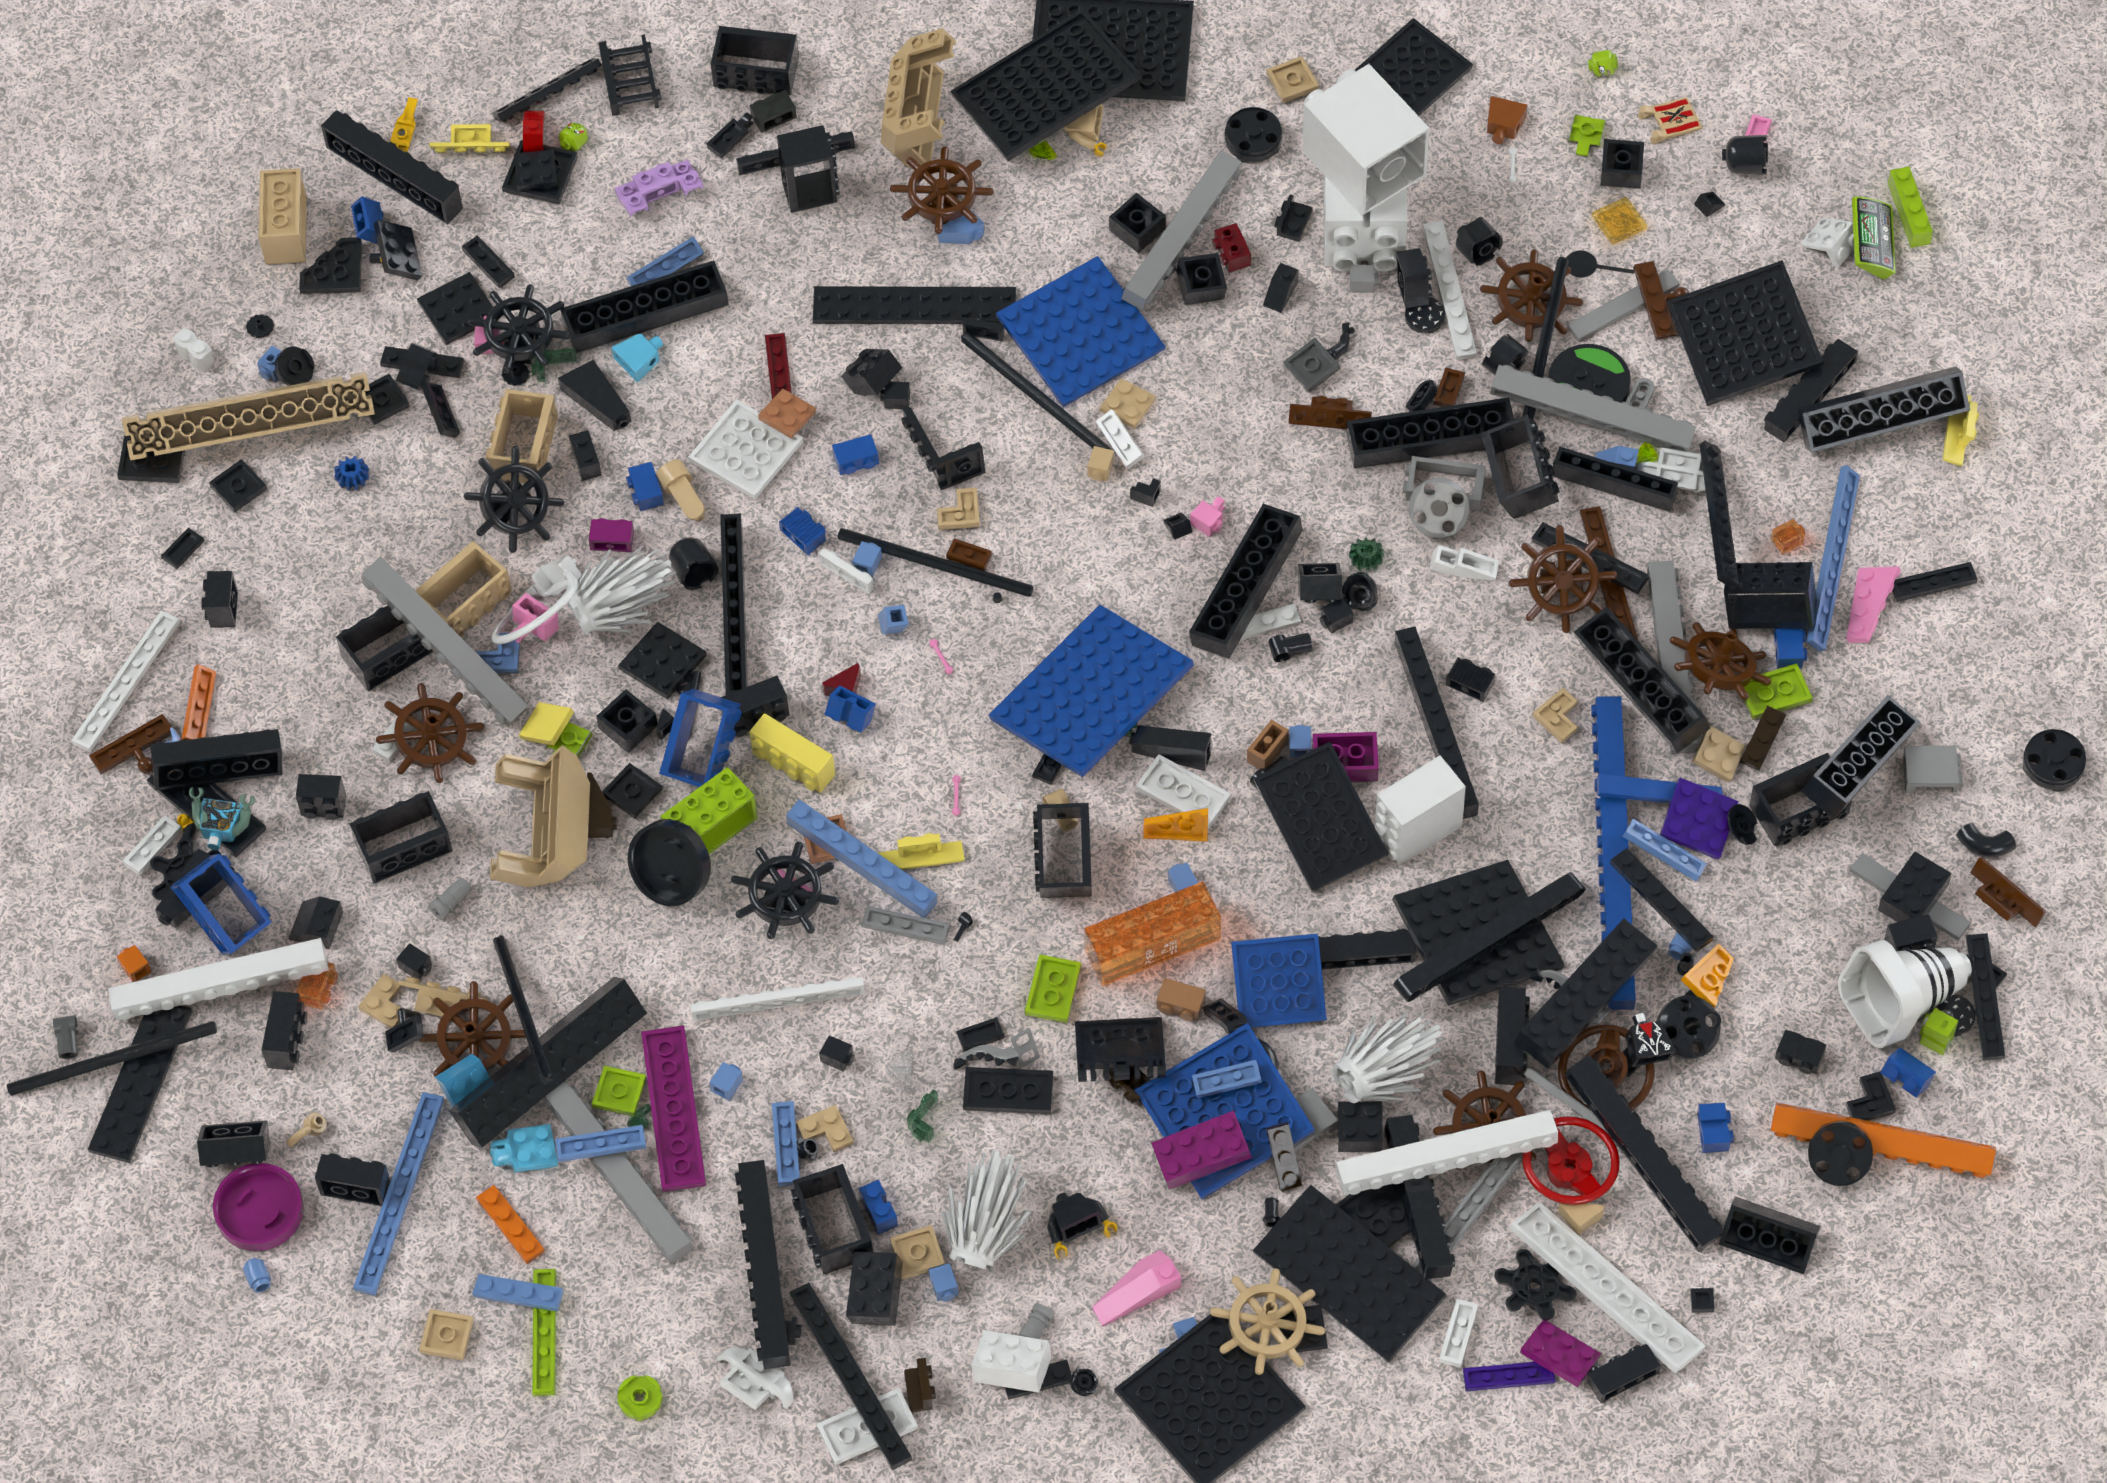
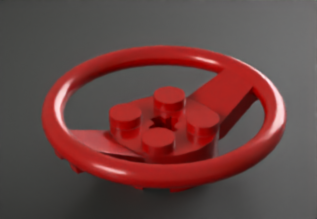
M1571 1116L1554 1118L1556 1127L1564 1125L1579 1126L1592 1131L1601 1138L1607 1146L1611 1158L1609 1175L1605 1182L1600 1185L1591 1174L1593 1163L1589 1153L1576 1142L1568 1143L1557 1128L1558 1143L1550 1147H1544L1548 1156L1547 1176L1555 1187L1570 1189V1191H1575L1580 1195H1562L1544 1186L1533 1171L1531 1164L1532 1150L1522 1153V1164L1527 1179L1544 1197L1561 1204L1579 1205L1600 1198L1613 1186L1619 1173V1153L1613 1139L1603 1128L1587 1119ZM1566 1165L1573 1166V1169H1571L1570 1167L1566 1168Z

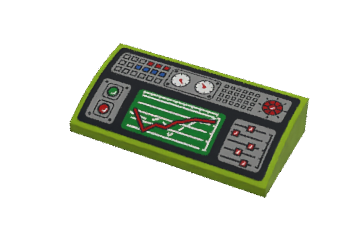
M1854 196L1852 198L1855 265L1881 279H1886L1896 273L1892 206L1879 200Z

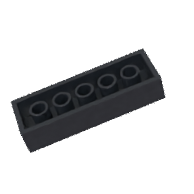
M278 729L150 745L155 791L283 775L282 747Z

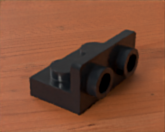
M1290 194L1288 200L1283 201L1281 216H1277L1274 227L1277 228V236L1300 242L1313 207L1294 202V195Z

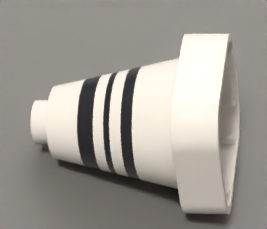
M1879 940L1861 946L1854 951L1839 976L1838 990L1844 1005L1867 1040L1874 1047L1883 1048L1906 1039L1920 1017L1964 988L1968 977L1971 975L1972 967L1970 960L1964 953H1958L1950 947L1895 951L1889 942Z

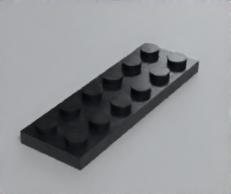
M151 775L147 779V783L155 790L153 775ZM215 783L156 790L179 811L191 818L193 822L192 802L194 799L189 795V790L192 787L195 796H198L200 793L199 787L203 789L204 794L200 798L202 802L203 798L238 803ZM251 814L249 826L240 835L236 836L233 842L221 841V846L234 857H237L266 830V826Z

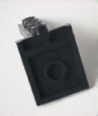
M910 407L903 408L904 417L901 418L902 424L905 429H909V435L913 444L917 443L919 455L921 458L925 457L927 469L929 472L934 473L940 490L986 473L983 448L980 442L967 445L962 449L939 457L913 410Z

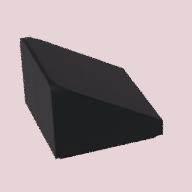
M1712 191L1700 194L1694 205L1708 217L1724 207L1725 203Z
M1178 513L1163 520L1174 540L1193 532L1190 520L1183 513Z
M665 709L661 712L656 728L659 740L664 739L671 732L674 717Z

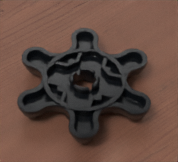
M184 838L177 843L178 853L174 858L165 859L162 856H155L151 859V868L162 873L164 876L162 883L155 886L152 890V895L156 900L161 901L195 854L193 852V843L190 839ZM211 850L208 852V854L215 855L219 853L221 855V852H219L218 850Z
M1520 1249L1516 1253V1260L1519 1264L1517 1269L1507 1270L1499 1268L1494 1273L1498 1284L1511 1288L1513 1294L1505 1302L1507 1310L1510 1312H1516L1523 1306H1529L1531 1309L1537 1310L1541 1320L1549 1321L1555 1315L1552 1301L1562 1300L1570 1302L1576 1297V1290L1573 1287L1559 1282L1557 1277L1559 1272L1549 1263L1544 1265L1536 1263L1531 1252L1526 1249ZM1536 1283L1540 1286V1288L1530 1289L1529 1284Z

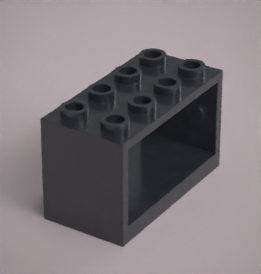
M719 26L710 63L713 87L737 89L741 92L746 90L756 91L759 94H774L786 90L787 94L791 95L799 61L797 35ZM724 55L779 61L786 62V68L779 69L723 62Z
M824 125L777 135L781 179L790 212L793 213L837 203V195H840L838 169L835 161L837 159L835 150L831 147L830 133H826ZM818 162L824 163L823 171L796 177L794 175V168Z
M1525 415L1481 433L1499 503L1513 519L1559 502L1557 494L1560 493L1556 481L1553 480L1555 471L1548 461L1551 458L1549 450L1544 446L1546 438L1544 432L1538 429L1535 421H1531ZM1530 441L1540 483L1515 492L1504 451Z
M1812 562L1736 563L1739 585L1734 590L1724 585L1729 629L1813 628L1817 597ZM1775 593H1804V594H1775ZM1736 594H1765V595H1736Z
M388 605L377 609L374 614L359 620L357 624L349 629L342 630L336 636L342 659L368 692L434 652L432 649L428 650L422 645V639L417 634H409L367 661L361 663L354 654L355 652L405 623L402 619L398 620L391 613L392 609Z
M1825 753L1753 786L1749 806L1774 846L1779 844L1786 845L1794 837L1799 835L1801 837L1806 836L1812 829L1816 827L1823 828L1830 821L1834 820L1816 805L1783 821H1779L1770 806L1800 792L1811 777L1831 757L1829 753ZM1852 800L1836 817L1838 820L1845 818L1849 814Z
M429 791L418 793L411 799L399 801L391 807L379 809L369 816L357 818L354 822L349 823L355 845L373 884L453 851L448 831ZM432 816L437 826L436 829L373 855H368L366 842Z
M1089 803L1037 804V811H1033L1034 830H1038V832H1034V850H1038V853H1034L1035 871H1039V874H1035L1036 892H1040V898L1091 897ZM1081 818L1083 882L1044 884L1042 819Z
M843 1164L792 1180L794 1189L790 1191L793 1198V1206L795 1211H798L801 1228L805 1230L808 1247L810 1250L812 1249L815 1266L817 1269L821 1268L823 1275L851 1266L854 1252H873L871 1237ZM839 1188L858 1241L823 1252L805 1199Z

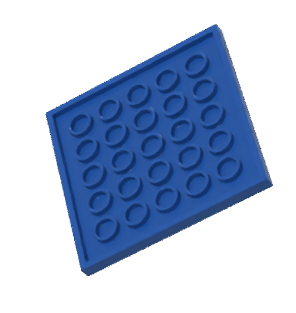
M1098 256L996 313L997 319L1004 325L1011 338L1063 407L1165 350V345L1137 307L1121 299L1124 290Z
M1248 1023L1167 1070L1166 1078L1155 1077L1135 1089L1136 1094L1140 1096L1143 1106L1163 1138L1234 1111L1252 1158L1191 1181L1201 1200L1272 1158L1266 1127L1287 1122L1290 1127L1293 1145L1315 1132L1314 1127ZM1257 1060L1262 1083L1197 1098L1192 1075Z

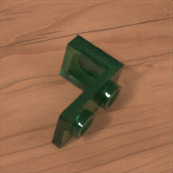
M574 348L544 350L542 352L548 360L547 365L577 362L576 350ZM535 358V363L531 364L532 375H536L538 383L546 382L545 366H542Z
M935 1089L930 1094L926 1093L921 1099L919 1107L916 1110L913 1109L907 1117L908 1130L912 1132V1135L917 1140H925L928 1143L934 1138V1129L922 1121V1118L938 1100V1092Z

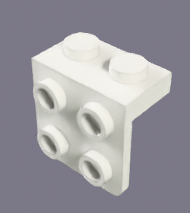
M1822 218L1811 232L1807 234L1802 241V246L1804 248L1826 251L1832 265L1840 267L1854 250L1853 222Z

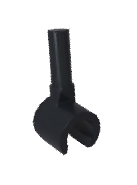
M963 912L958 918L962 925L953 939L956 942L960 940L966 928L973 924V920L967 912Z

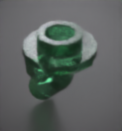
M645 1104L638 1109L634 1116L627 1120V1126L643 1125L644 1129L647 1128L649 1121L644 1116L651 1112V1106Z

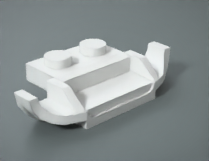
M1661 447L1658 463L1641 462L1636 467V470L1678 482V489L1693 492L1705 491L1703 471H1699L1701 454Z
M728 1348L717 1357V1361L726 1360L731 1364V1371L721 1379L720 1386L754 1410L768 1397L773 1399L777 1396L782 1401L785 1409L793 1403L792 1388L784 1376L785 1373L779 1368L764 1369L763 1361L758 1362L757 1353L752 1349Z

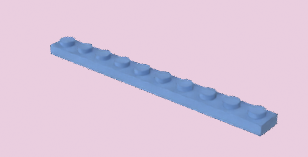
M1848 465L1840 468L1816 589L1817 603L1813 628L1808 629L1806 639L1808 644L1820 652L1825 651L1860 478V475Z
M422 1092L353 1286L354 1291L376 1296L444 1103L443 1096Z

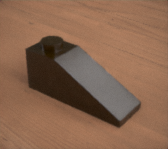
M587 772V778L590 782L588 838L613 837V830H617V817H613L612 809L593 774Z

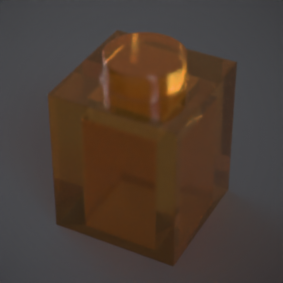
M1792 519L1774 528L1771 540L1780 553L1784 554L1803 545L1805 530L1802 525H1798L1795 519Z

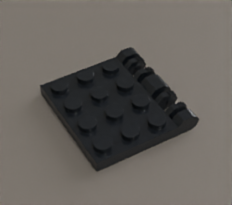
M1162 1017L1075 1021L1078 1082H1087L1086 1070H1090L1091 1082L1096 1081L1097 1073L1095 1069H1104L1103 1078L1105 1081H1110L1109 1069L1113 1068L1114 1080H1130L1129 1068H1134L1135 1079H1140L1141 1071L1139 1067H1148L1147 1076L1149 1079L1154 1078L1153 1067L1156 1066L1157 1078H1166Z

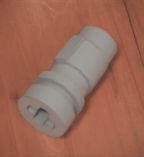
M459 878L442 895H438L428 907L434 916L444 920L454 910L453 907L457 906L472 888L465 879Z
M1035 1303L1031 1310L1032 1313L1028 1315V1322L1024 1323L1018 1336L1040 1339L1044 1328L1049 1326L1054 1312L1042 1304Z

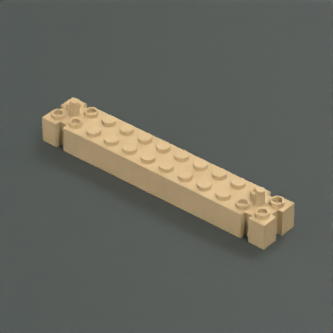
M365 371L350 374V380L343 381L342 376L151 411L147 412V418L142 419L139 418V414L122 417L125 436H131V440L127 441L130 460L147 457V452L154 451L156 456L350 419L351 413L358 412V417L374 415L371 395L366 396L365 391L370 390L367 373Z

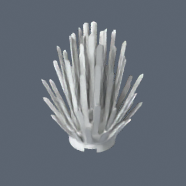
M640 546L621 563L617 559L612 564L614 561L613 557L608 562L606 559L611 552L609 549L599 564L594 566L588 575V569L591 565L589 560L579 580L577 591L567 602L584 633L587 634L593 630L632 633L630 630L620 629V627H625L626 624L651 623L650 620H639L632 617L648 615L647 611L642 612V609L637 608L670 596L665 592L659 594L655 592L675 582L671 580L661 583L664 579L676 573L673 571L669 573L671 571L670 560L665 562L660 560L665 556V553L648 562L650 557L658 552V549L641 559L644 553L637 557L634 556L641 550Z
M1405 1012L1393 1024H1391L1393 1022L1392 1019L1388 1020L1362 1050L1361 1048L1374 1033L1373 1030L1377 1026V1022L1373 1024L1377 1018L1376 1014L1353 1046L1356 1039L1354 1027L1340 1061L1331 1068L1336 1085L1341 1084L1346 1091V1094L1343 1096L1351 1103H1356L1361 1099L1389 1102L1388 1100L1403 1101L1401 1097L1379 1095L1421 1091L1418 1088L1410 1089L1414 1086L1411 1084L1404 1085L1403 1081L1424 1077L1423 1073L1411 1074L1427 1069L1426 1067L1440 1062V1060L1436 1059L1408 1069L1428 1060L1430 1055L1442 1050L1440 1048L1427 1050L1443 1040V1038L1435 1040V1038L1442 1034L1438 1030L1440 1025L1436 1024L1424 1031L1425 1026L1430 1024V1020L1411 1030L1422 1021L1425 1014L1405 1027V1019H1403L1407 1016V1012Z
M993 1149L987 1165L984 1164L986 1154L983 1151L980 1168L978 1163H976L973 1175H971L972 1164L969 1162L964 1205H962L960 1199L957 1200L958 1223L954 1191L950 1186V1198L948 1197L950 1212L946 1211L945 1215V1212L941 1211L952 1248L949 1258L953 1260L959 1259L965 1264L989 1270L993 1269L994 1262L1025 1236L1024 1234H1016L1011 1238L1031 1214L1030 1210H1026L1017 1222L1015 1216H1011L1027 1179L1024 1180V1177L1020 1178L1016 1188L1012 1190L1022 1163L1018 1164L1016 1171L1011 1173L1015 1156L1008 1154L1001 1162L1000 1153L995 1151V1149Z

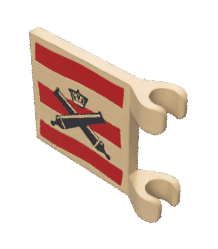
M1687 97L1654 106L1644 105L1639 108L1638 117L1640 120L1654 115L1661 129L1652 131V137H1650L1652 144L1703 128Z

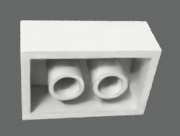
M984 1330L971 1364L974 1382L1039 1393L1052 1358L1049 1341Z

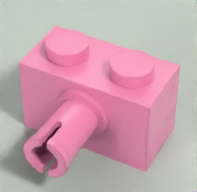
M525 593L512 605L513 621L519 625L512 632L538 618L549 607ZM555 613L529 633L534 634L543 641L549 639L559 629L558 613ZM527 633V634L523 635L522 637L518 638V639L516 640V642H517V643H520L521 640H522L525 636H527L529 633Z

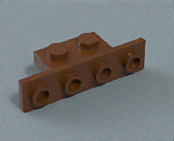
M1317 396L1312 397L1311 406L1290 404L1289 424L1347 429V421L1371 418L1372 412L1352 410L1353 400Z
M1980 857L1970 872L1983 883L1977 889L1975 895L2006 921L2020 914L2034 927H2037L2046 910L1983 857Z

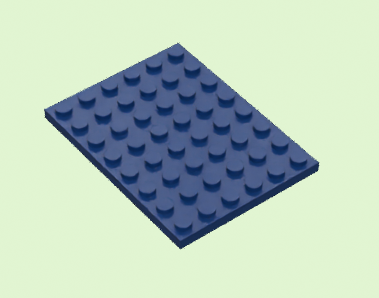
M1098 605L989 714V718L1083 778L1194 666L1192 659L1104 606Z

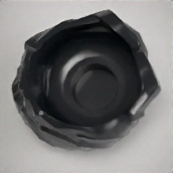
M1365 572L1351 574L1342 586V597L1351 609L1361 611L1372 610L1378 603L1377 585L1373 578Z

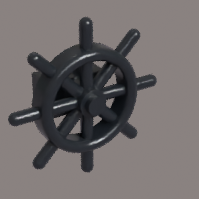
M532 284L527 285L524 297H512L502 300L496 291L490 292V298L496 305L489 311L486 318L470 317L467 320L469 325L484 327L486 342L473 349V354L479 356L491 349L496 355L505 359L503 366L505 373L511 371L513 362L518 361L519 363L532 364L533 357L542 366H546L548 360L542 352L549 346L552 338L565 340L570 338L569 332L554 330L551 317L552 314L564 308V302L558 301L546 308L539 301L532 299L534 292ZM514 310H520L518 316L516 317L511 312ZM528 311L536 313L532 317L526 319ZM504 315L509 323L498 320ZM539 321H544V328H540ZM493 329L505 330V332L496 337L493 335Z
M513 446L511 449V464L500 466L496 469H493L485 458H480L478 464L488 475L484 479L479 493L466 492L463 495L465 500L479 501L482 515L486 520L477 529L476 534L483 536L491 527L501 533L508 534L509 551L511 553L517 551L518 534H524L535 529L543 540H549L550 534L540 523L547 513L548 506L562 507L565 504V501L561 498H549L547 487L542 479L552 469L551 463H545L537 472L519 464L520 448L518 446ZM511 473V480L507 479L504 481L501 476ZM519 475L528 479L524 485L519 482ZM496 484L500 490L496 494H491L493 486ZM532 487H534L537 497L529 494L528 491ZM526 504L537 505L534 514L527 509ZM518 512L527 520L525 524L518 526Z
M801 842L795 843L791 856L784 855L770 859L764 849L758 847L755 853L762 864L755 869L751 878L737 875L731 877L733 884L748 887L750 901L749 905L735 913L736 917L741 919L755 912L762 920L770 923L767 932V938L770 940L775 938L778 926H790L798 923L803 925L808 934H813L815 928L808 918L817 910L820 902L830 905L839 904L837 897L822 894L820 876L834 869V864L828 862L815 869L810 863L800 858L803 848ZM787 869L785 877L782 878L777 870ZM796 870L804 874V876L793 881ZM770 874L775 884L762 880ZM811 882L813 891H806L800 887ZM758 889L765 890L764 897L759 899L757 896Z

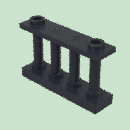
M645 34L641 35L642 45L621 49H608L606 41L598 42L612 116L620 115L619 108L623 107L622 105L654 100L655 109L659 108L658 101L662 100L660 88L656 89L649 57V54L652 53L650 41L646 42ZM644 53L645 61L616 66L615 64H610V60H613L615 57ZM647 68L649 75L623 81L613 79L616 73ZM650 84L652 92L625 97L617 96L616 92L620 91L619 89Z

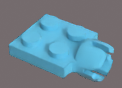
M551 1124L509 1129L505 1139L491 1141L490 1155L493 1157L492 1163L494 1166L510 1165L514 1173L558 1166Z

